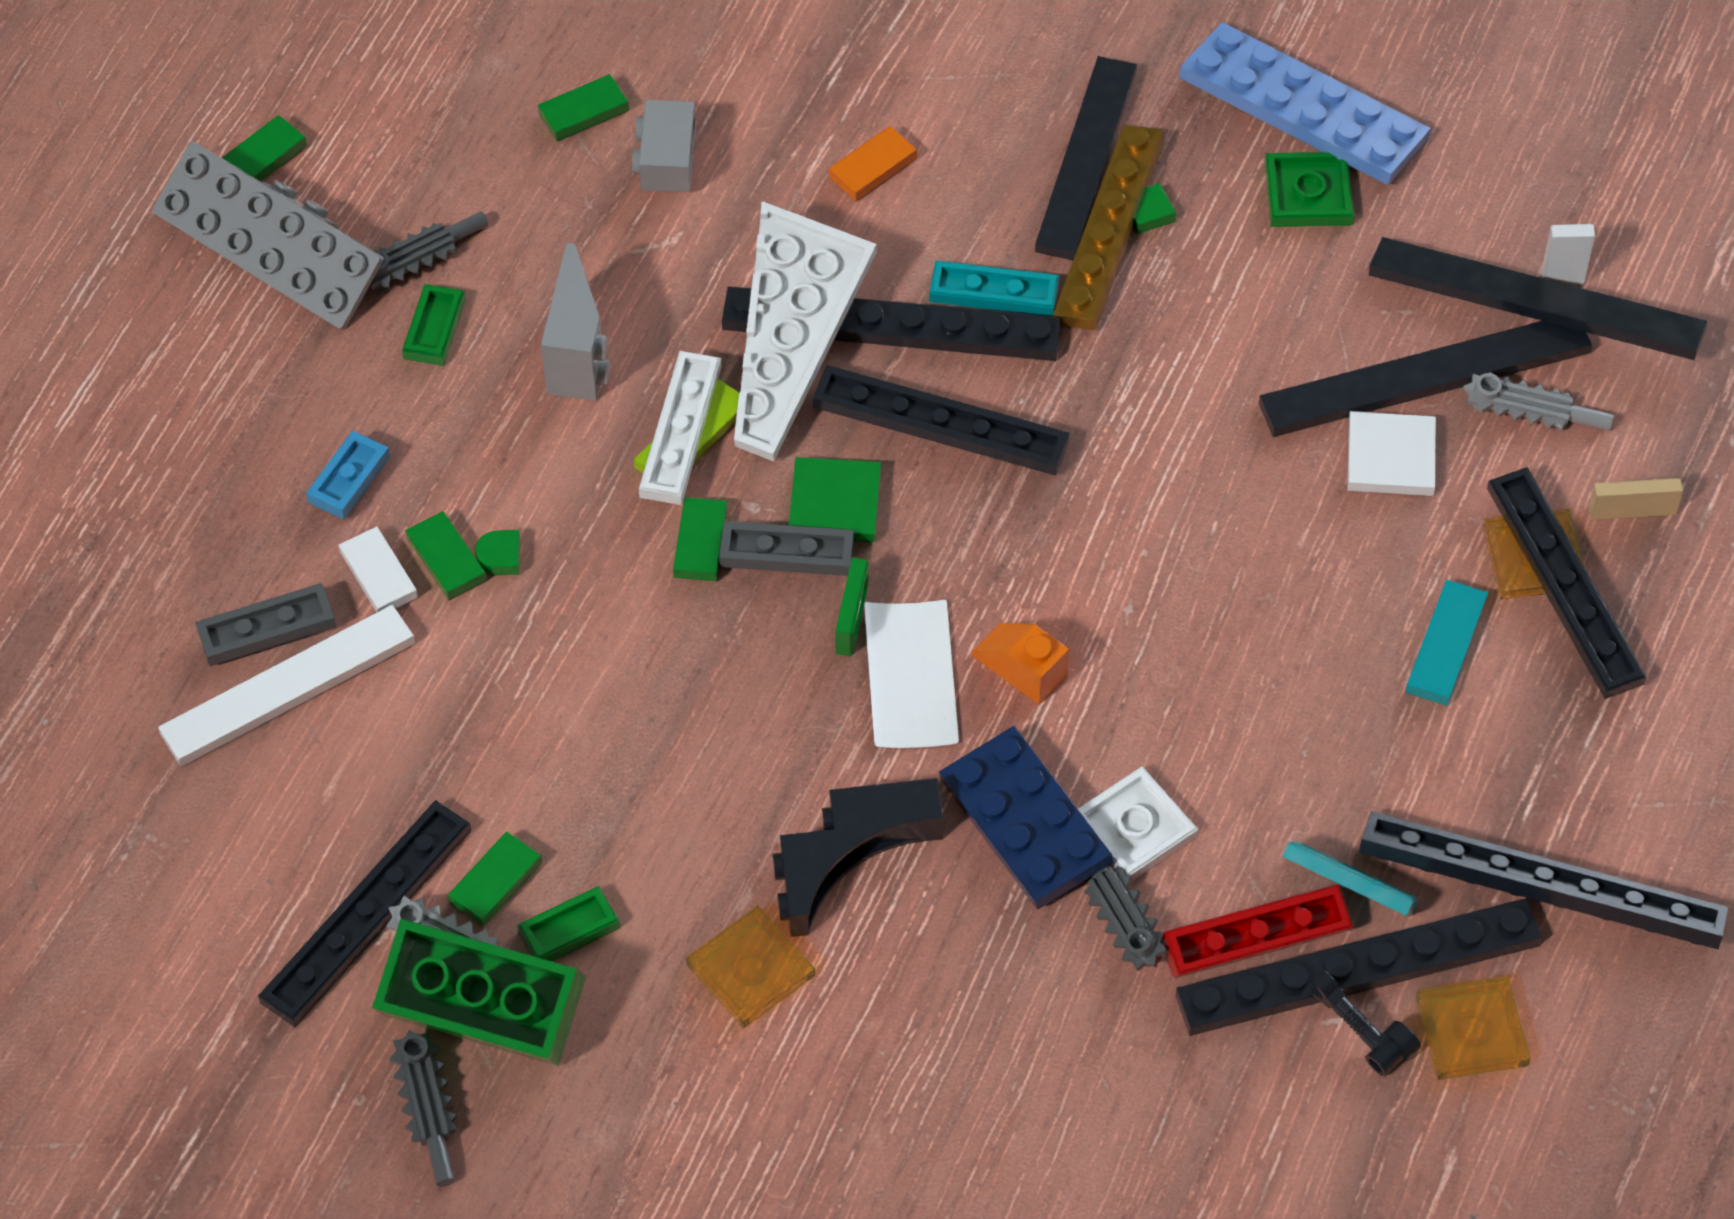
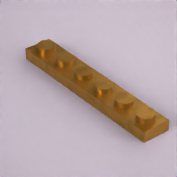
M1123 125L1053 313V317H1061L1060 326L1096 330L1133 229L1136 211L1144 190L1149 185L1165 141L1163 129Z

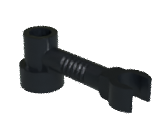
M1322 970L1306 986L1314 997L1323 1002L1328 1008H1332L1367 1044L1371 1051L1365 1056V1059L1370 1067L1379 1075L1386 1076L1401 1060L1408 1061L1421 1048V1043L1416 1035L1399 1021L1392 1022L1381 1033L1361 1014V1011H1358L1357 1007H1354V1004L1345 996L1344 991L1327 971Z

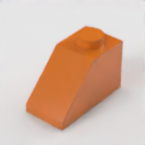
M999 623L972 650L974 658L1038 705L1068 676L1069 648L1036 624Z

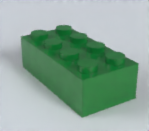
M400 919L372 1008L390 1018L559 1066L586 976L573 967Z

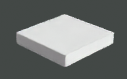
M1350 411L1347 491L1434 496L1436 416Z
M1143 766L1078 808L1112 853L1114 863L1110 864L1112 869L1116 870L1123 867L1125 876H1131L1132 881L1198 837L1199 829Z

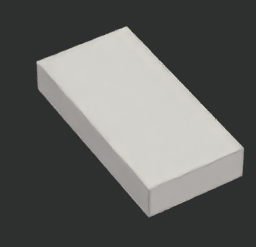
M1551 225L1540 278L1575 287L1583 286L1595 239L1594 225Z
M378 527L338 545L340 554L376 612L392 604L396 609L418 598L415 586Z

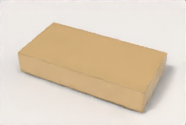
M1681 478L1594 484L1588 507L1590 519L1676 515L1683 494Z

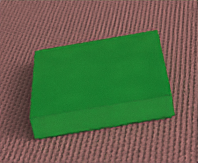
M1329 152L1265 153L1264 162L1270 227L1353 225L1354 210L1349 164L1342 159L1339 161L1336 159V156Z
M795 457L788 526L854 530V541L875 542L881 462Z

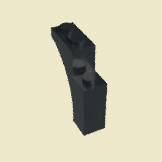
M937 778L829 790L830 807L822 808L824 831L780 835L781 852L772 853L775 881L784 880L785 893L777 894L780 921L789 920L791 937L809 935L814 917L826 895L841 878L862 862L899 846L943 839V813Z

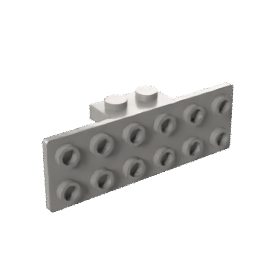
M193 141L187 145L152 210L160 218L340 329L347 327L384 260L378 253L338 230L339 225L326 218L329 212L326 208L309 199L306 200L305 204L294 198L297 191L278 180H275L273 185L259 181Z

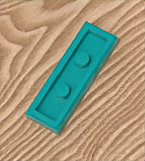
M935 260L929 302L1053 317L1059 275Z
M1446 579L1409 677L1405 693L1448 706L1484 609L1488 592Z
M1300 841L1289 842L1282 857L1405 916H1412L1418 906L1419 900H1417V897Z

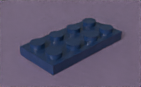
M1012 726L939 771L943 784L1037 910L1114 863L1112 853L1015 726Z

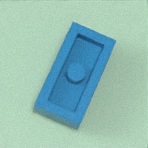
M352 430L306 492L308 503L345 520L390 458L389 447Z

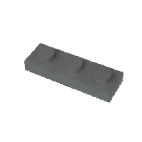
M724 521L719 556L720 567L848 576L853 552L854 530Z
M322 583L195 622L209 666L336 627L335 618Z

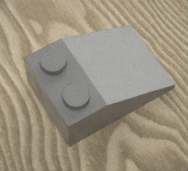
M566 243L541 342L546 391L550 395L597 401L600 385H607L610 375V360L605 359L608 336L601 334L600 317L574 243Z

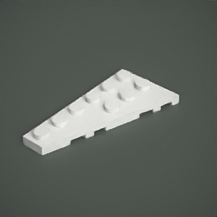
M762 201L734 443L735 447L774 461L877 253V244Z

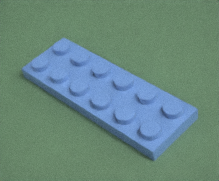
M1223 22L1180 67L1178 78L1322 152L1331 153L1339 161L1340 159L1346 161L1349 166L1386 185H1389L1429 138L1430 127Z

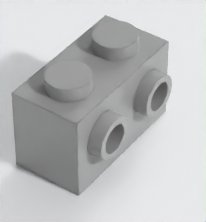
M645 100L644 116L636 117L635 135L636 141H641V148L633 149L632 172L640 174L641 190L690 192L696 134L694 102Z

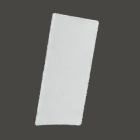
M938 600L905 604L865 602L864 611L874 744L878 747L922 748L957 744L959 736L947 601Z

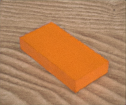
M888 126L829 168V178L856 202L916 160L917 149L893 127Z

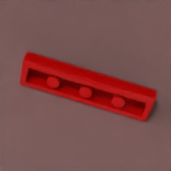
M1338 884L1165 931L1163 946L1168 951L1165 956L1174 978H1179L1351 931L1353 925L1340 885Z

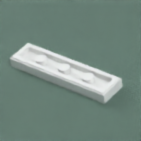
M679 351L640 483L639 498L682 505L721 370V358Z

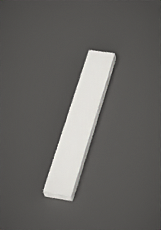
M392 604L158 727L160 735L180 767L407 649L415 644L414 635Z

